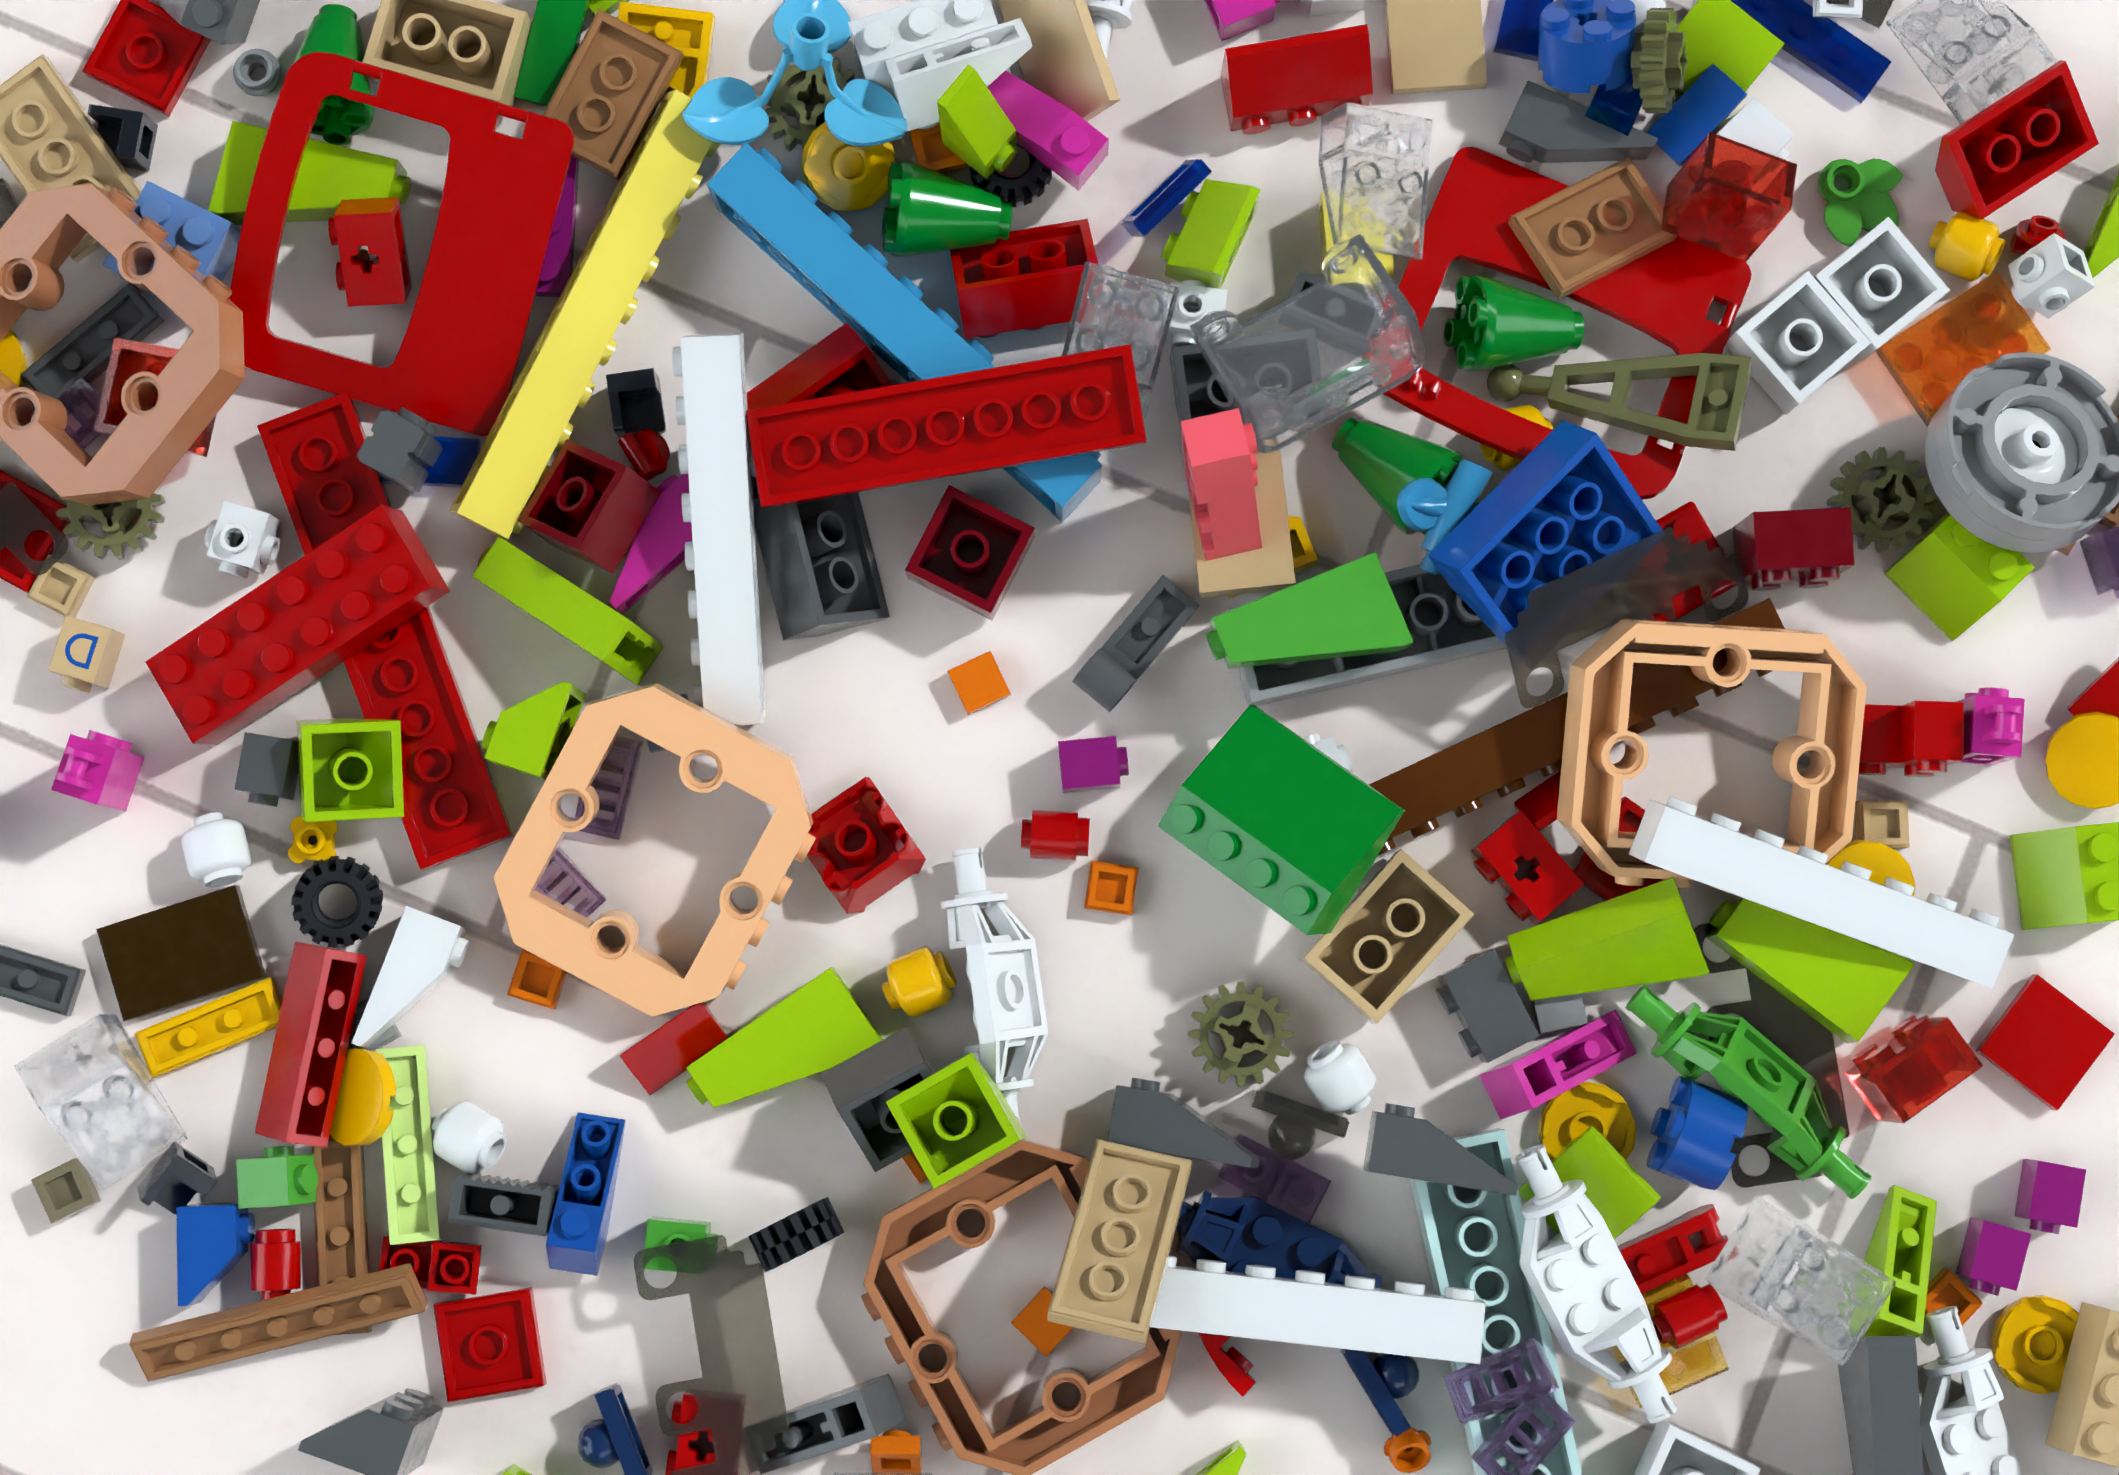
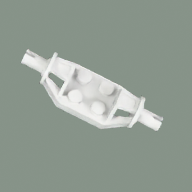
M983 848L953 851L952 856L955 862L959 894L954 895L955 899L941 902L942 910H947L950 950L966 948L968 960L966 972L971 982L974 1002L973 1021L979 1038V1044L963 1046L964 1054L966 1056L973 1052L1003 1093L1020 1123L1016 1093H1021L1020 1088L1034 1086L1033 1078L1028 1079L1048 1036L1035 938L1003 903L1008 901L1007 893L992 894V890H987L982 857ZM980 909L985 911L1000 935H992ZM1016 1046L1008 1075L1004 1078L1008 1048Z
M1544 1144L1523 1151L1525 1156L1519 1154L1515 1160L1520 1165L1535 1196L1521 1208L1525 1225L1519 1266L1563 1352L1606 1378L1611 1388L1621 1389L1632 1386L1649 1423H1657L1669 1418V1413L1674 1414L1677 1411V1406L1672 1401L1659 1372L1670 1364L1672 1356L1668 1348L1660 1346L1646 1302L1602 1215L1584 1194L1587 1189L1583 1180L1574 1179L1561 1182L1546 1153ZM1554 1213L1561 1233L1548 1241L1546 1215ZM1617 1346L1626 1359L1618 1364L1604 1349Z
M1957 1306L1940 1308L1932 1311V1313H1927L1925 1316L1929 1321L1940 1354L1936 1360L1923 1367L1925 1375L1929 1378L1920 1405L1922 1447L1931 1474L2022 1475L1998 1401L2003 1400L2004 1396L1988 1362L1994 1357L1992 1350L1989 1348H1969L1958 1315ZM1961 1372L1963 1397L1948 1404L1951 1374Z

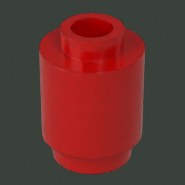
M1032 810V820L1022 819L1021 848H1030V858L1076 861V856H1088L1090 818L1078 817V812Z
M256 1230L255 1242L250 1243L251 1290L261 1291V1300L290 1294L292 1289L301 1288V1241H296V1230Z
M1710 1284L1701 1288L1698 1285L1691 1286L1654 1304L1655 1315L1651 1317L1658 1340L1661 1344L1669 1342L1674 1349H1679L1717 1331L1719 1323L1728 1319L1725 1306L1719 1294Z

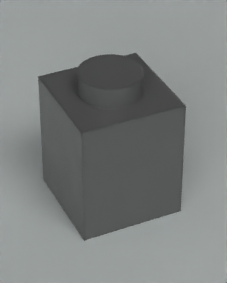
M245 732L235 790L249 793L248 802L277 807L279 798L294 800L299 773L297 741Z

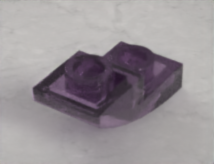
M1239 1133L1236 1141L1260 1158L1259 1167L1249 1168L1224 1163L1218 1177L1310 1224L1331 1181Z

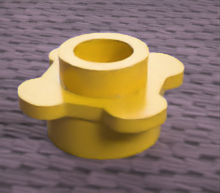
M301 816L291 821L290 830L294 834L293 845L288 850V856L293 862L301 864L306 860L319 861L322 859L325 861L330 856L337 855L335 850V834L338 832V824L336 821L305 822ZM311 836L317 837V843L315 845H311L309 843V838Z

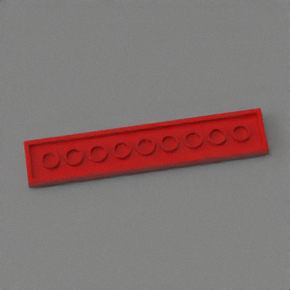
M347 392L257 425L304 555L378 506L392 507L381 476L361 463L360 459L356 456L366 436L353 400L350 399ZM428 606L344 661L364 718L401 721L404 817H401L419 868L423 871L514 836Z

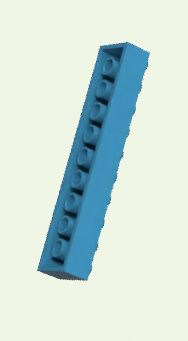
M745 143L707 183L718 211L843 324L848 323L867 346L907 382L995 368L991 363L994 357L983 345L974 339L968 344L956 332L959 328L958 324L944 310L938 307L933 312L921 300L924 294L910 279L902 275L897 280L885 267L888 264L885 257L869 243L862 248L851 237L852 228L838 214L832 211L827 216L815 204L818 198L804 183L798 179L793 184L790 183L780 172L783 166L766 149L761 148L756 152L749 144ZM1093 452L1002 469L1063 523L1101 482L1102 464L1097 460L1101 454Z

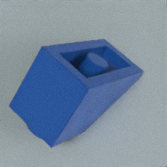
M238 1203L191 1204L176 1207L178 1306H189L201 1302L248 1252V1243L253 1242L255 1237V1219L253 1213H248V1208L238 1209Z

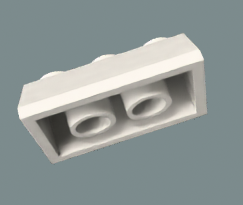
M918 0L848 22L864 79L879 84L896 100L886 67V60L996 26L998 22L990 0Z

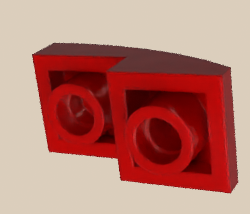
M383 1234L379 1271L410 1263L422 1289L476 1295L482 1245L446 1240L390 1245L389 1235Z
M1198 1333L1218 1370L1243 1397L1256 1383L1254 1378L1248 1373L1254 1365L1234 1346H1231L1227 1352L1221 1348L1231 1336Z

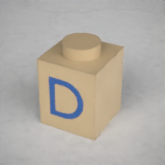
M65 615L48 671L64 676L61 685L90 693L93 684L108 689L125 634L105 626Z

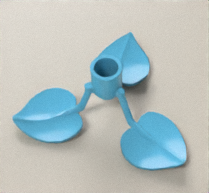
M785 0L773 19V33L778 43L786 47V49H783L782 59L761 96L756 98L754 89L740 79L721 77L701 86L694 94L688 107L682 112L685 123L706 139L726 145H741L752 142L762 136L768 129L769 117L761 107L769 102L789 63L793 62L796 67L805 71L815 70L820 65L824 68L829 91L836 98L825 107L824 120L828 130L840 141L853 146H873L900 139L907 132L906 118H903L899 104L879 84L858 78L847 83L843 91L838 87L832 67L833 56L829 53L838 51L848 43L851 37L848 22H851L844 7L837 0Z

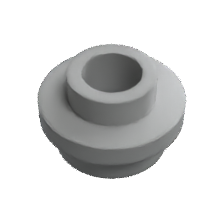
M251 49L238 57L234 64L233 76L236 84L243 92L258 97L270 94L277 88L281 81L282 70L280 63L273 54L263 49ZM256 68H265L266 74L263 79L258 81L252 80L251 75Z

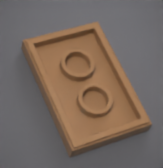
M598 9L543 115L561 120L571 127L575 136L572 157L619 181L681 64L684 54L676 48Z
M1630 157L1512 215L1508 222V225L1558 300L1674 241L1680 233Z

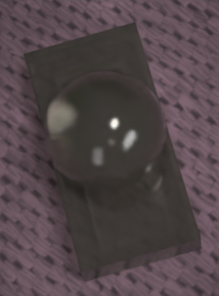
M1258 1088L1253 1091L1249 1103L1251 1107L1277 1115L1269 1126L1268 1141L1275 1154L1283 1159L1296 1160L1307 1155L1315 1144L1316 1133L1314 1128L1345 1138L1350 1123L1347 1121L1348 1118Z

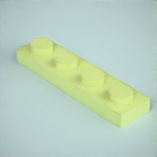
M425 1045L376 1049V1052L382 1054L391 1066L396 1083V1097L390 1096L389 1109H394L392 1121L382 1136L390 1245L440 1240Z

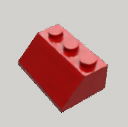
M1367 24L1226 48L1220 78L1230 131L1242 130L1243 134H1258L1269 130L1271 124L1289 122L1290 126H1304L1315 122L1317 116L1335 113L1336 118H1350L1361 114L1363 108H1369L1373 95Z
M2058 61L1942 136L1935 172L1952 211L1967 212L1973 217L1982 220L2099 144L2066 61Z
M1088 219L1010 231L1007 241L997 239L996 243L991 245L950 250L965 339L973 337L991 338L999 333L1022 329L1034 331L1046 325L1065 322L1083 323L1095 317L1105 316L1100 268Z
M845 323L747 392L748 410L891 386L892 384L867 344L848 323Z

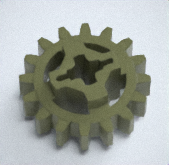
M1650 8V10H1647L1646 20L1643 22L1644 32L1635 33V44L1633 51H1631L1633 89L1641 90L1640 99H1643L1642 109L1645 110V113H1669L1672 110V101L1675 100V90L1683 89L1685 72L1688 66L1686 33L1678 32V24H1676L1677 14L1674 12V8Z
M835 57L833 58L832 67L837 85L843 91L847 83L855 79V75L852 69L840 73V59ZM788 65L769 102L766 104L770 106V108L764 110L769 117V123H775L770 129L771 135L774 140L785 135L784 145L789 152L797 144L802 145V149L804 148L811 133L825 122V107L829 102L836 99L826 87V76L821 65L812 71H805L796 66L791 67ZM770 74L767 77L768 83L772 77ZM802 78H805L803 81H801V82H800L799 84H797L795 87H790V86H791L792 84H794L796 81H798V80H800V79H802ZM815 90H817L820 103L815 105L814 111H811V118L809 120L805 105H810L812 98H814ZM782 112H786L787 116L796 117L800 124V130L791 126L784 118Z
M1879 447L1874 451L1871 460L1869 454L1864 450L1855 456L1856 465L1847 461L1839 468L1845 478L1836 477L1829 484L1839 493L1829 498L1827 505L1838 508L1851 507L1852 535L1859 537L1858 549L1863 550L1867 548L1873 541L1875 542L1877 553H1883L1888 550L1891 541L1898 550L1907 545L1906 535L1915 539L1923 533L1917 522L1927 523L1932 520L1933 514L1924 509L1925 505L1936 500V495L1924 493L1923 487L1930 483L1929 476L1918 478L1915 472L1919 469L1921 463L1917 460L1908 466L1903 463L1904 451L1899 450L1889 459L1887 458L1885 447ZM1881 470L1880 475L1876 477L1875 481L1867 479L1861 481L1858 479L1865 472ZM1902 482L1907 487L1910 496L1907 495ZM1883 489V502L1889 505L1879 511V499L1873 495ZM1852 504L1855 505L1861 519L1856 515ZM1887 519L1904 521L1896 529L1881 530L1882 526L1886 524Z
M57 494L59 499L67 503V508L56 511V515L61 520L71 522L62 530L63 533L69 538L80 535L76 546L85 552L94 545V555L100 559L105 558L108 549H112L113 554L119 560L124 559L125 547L130 546L136 552H142L143 549L139 540L143 536L155 540L157 535L150 529L152 523H164L165 520L160 513L155 511V507L166 503L165 498L161 494H152L147 499L118 502L121 506L113 509L114 516H111L112 520L101 510L108 507L109 503L85 505L62 498ZM135 516H140L136 525L130 531H127V527ZM83 522L90 524L100 523L105 537L89 532Z
M1237 982L1234 994H1230L1224 985L1218 986L1220 998L1214 1001L1211 997L1205 995L1202 1001L1208 1008L1206 1012H1192L1191 1017L1200 1022L1199 1029L1188 1031V1037L1199 1039L1200 1046L1192 1050L1191 1054L1193 1057L1205 1055L1208 1060L1204 1063L1201 1070L1207 1073L1216 1067L1220 1070L1218 1082L1222 1084L1226 1082L1230 1074L1235 1075L1238 1087H1244L1247 1075H1252L1253 1079L1258 1084L1264 1082L1263 1069L1267 1068L1274 1073L1280 1071L1277 1063L1274 1061L1277 1055L1283 1057L1290 1056L1291 1052L1281 1046L1282 1039L1294 1037V1032L1282 1030L1281 1023L1291 1016L1289 1012L1276 1013L1274 1008L1280 1000L1277 995L1269 998L1267 1001L1262 999L1264 987L1261 985H1257L1252 994L1246 993L1244 982ZM1244 1002L1237 1015L1224 1018L1215 1014L1220 1008L1229 1003ZM1260 1010L1264 1011L1271 1022L1273 1038L1262 1033L1257 1021ZM1242 1020L1249 1023L1247 1031L1253 1035V1038L1260 1040L1262 1044L1242 1042L1239 1048L1233 1046L1234 1037L1228 1034L1227 1030L1220 1028L1219 1025L1222 1024L1227 1027L1239 1026ZM1208 1030L1218 1034L1224 1046L1221 1059L1211 1049ZM1254 1050L1266 1054L1264 1058L1251 1066L1237 1067L1244 1054Z

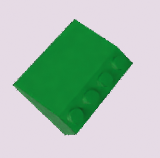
M1250 704L1181 785L1158 827L1304 934L1316 935L1332 932L1405 810L1256 705Z

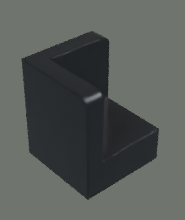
M89 104L87 114L98 123L99 131L126 168L149 171L158 125L143 112Z
M654 368L606 375L613 429L619 439L627 433H637L646 428L653 430L656 434L666 432L660 380Z
M174 1141L137 1187L139 1200L147 1206L152 1201H155L176 1215V1207L187 1205L197 1192L206 1197L217 1183L214 1167Z

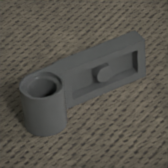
M1162 575L1102 648L1098 649L1087 661L1072 682L1108 712H1111L1197 611L1200 605L1167 577Z

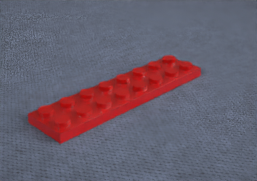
M1131 344L746 410L760 504L763 508L1147 443Z

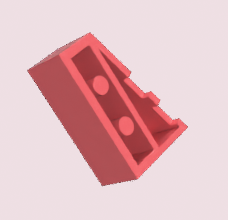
M1239 408L1180 421L1184 474L1206 561L1262 548L1254 487L1258 486L1256 474L1258 464L1255 452H1258L1252 423L1243 425Z

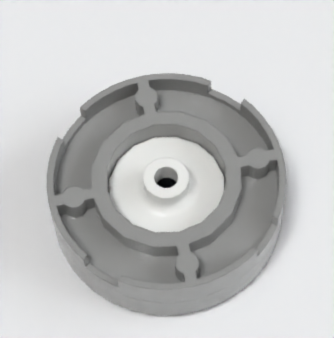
M2009 353L2001 355L1993 363L1978 369L1974 368L1939 406L1932 417L1926 434V468L1930 482L1941 503L1955 520L1971 534L2004 549L2024 553L2050 552L2071 545L2081 539L2119 502V420H2117L2110 407L2101 397L2106 389L2091 375L2077 366L2045 354Z

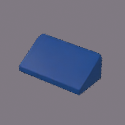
M1712 64L1672 105V110L1669 113H1665L1648 130L1647 134L1658 138L1656 145L1680 166L1748 94L1717 66Z

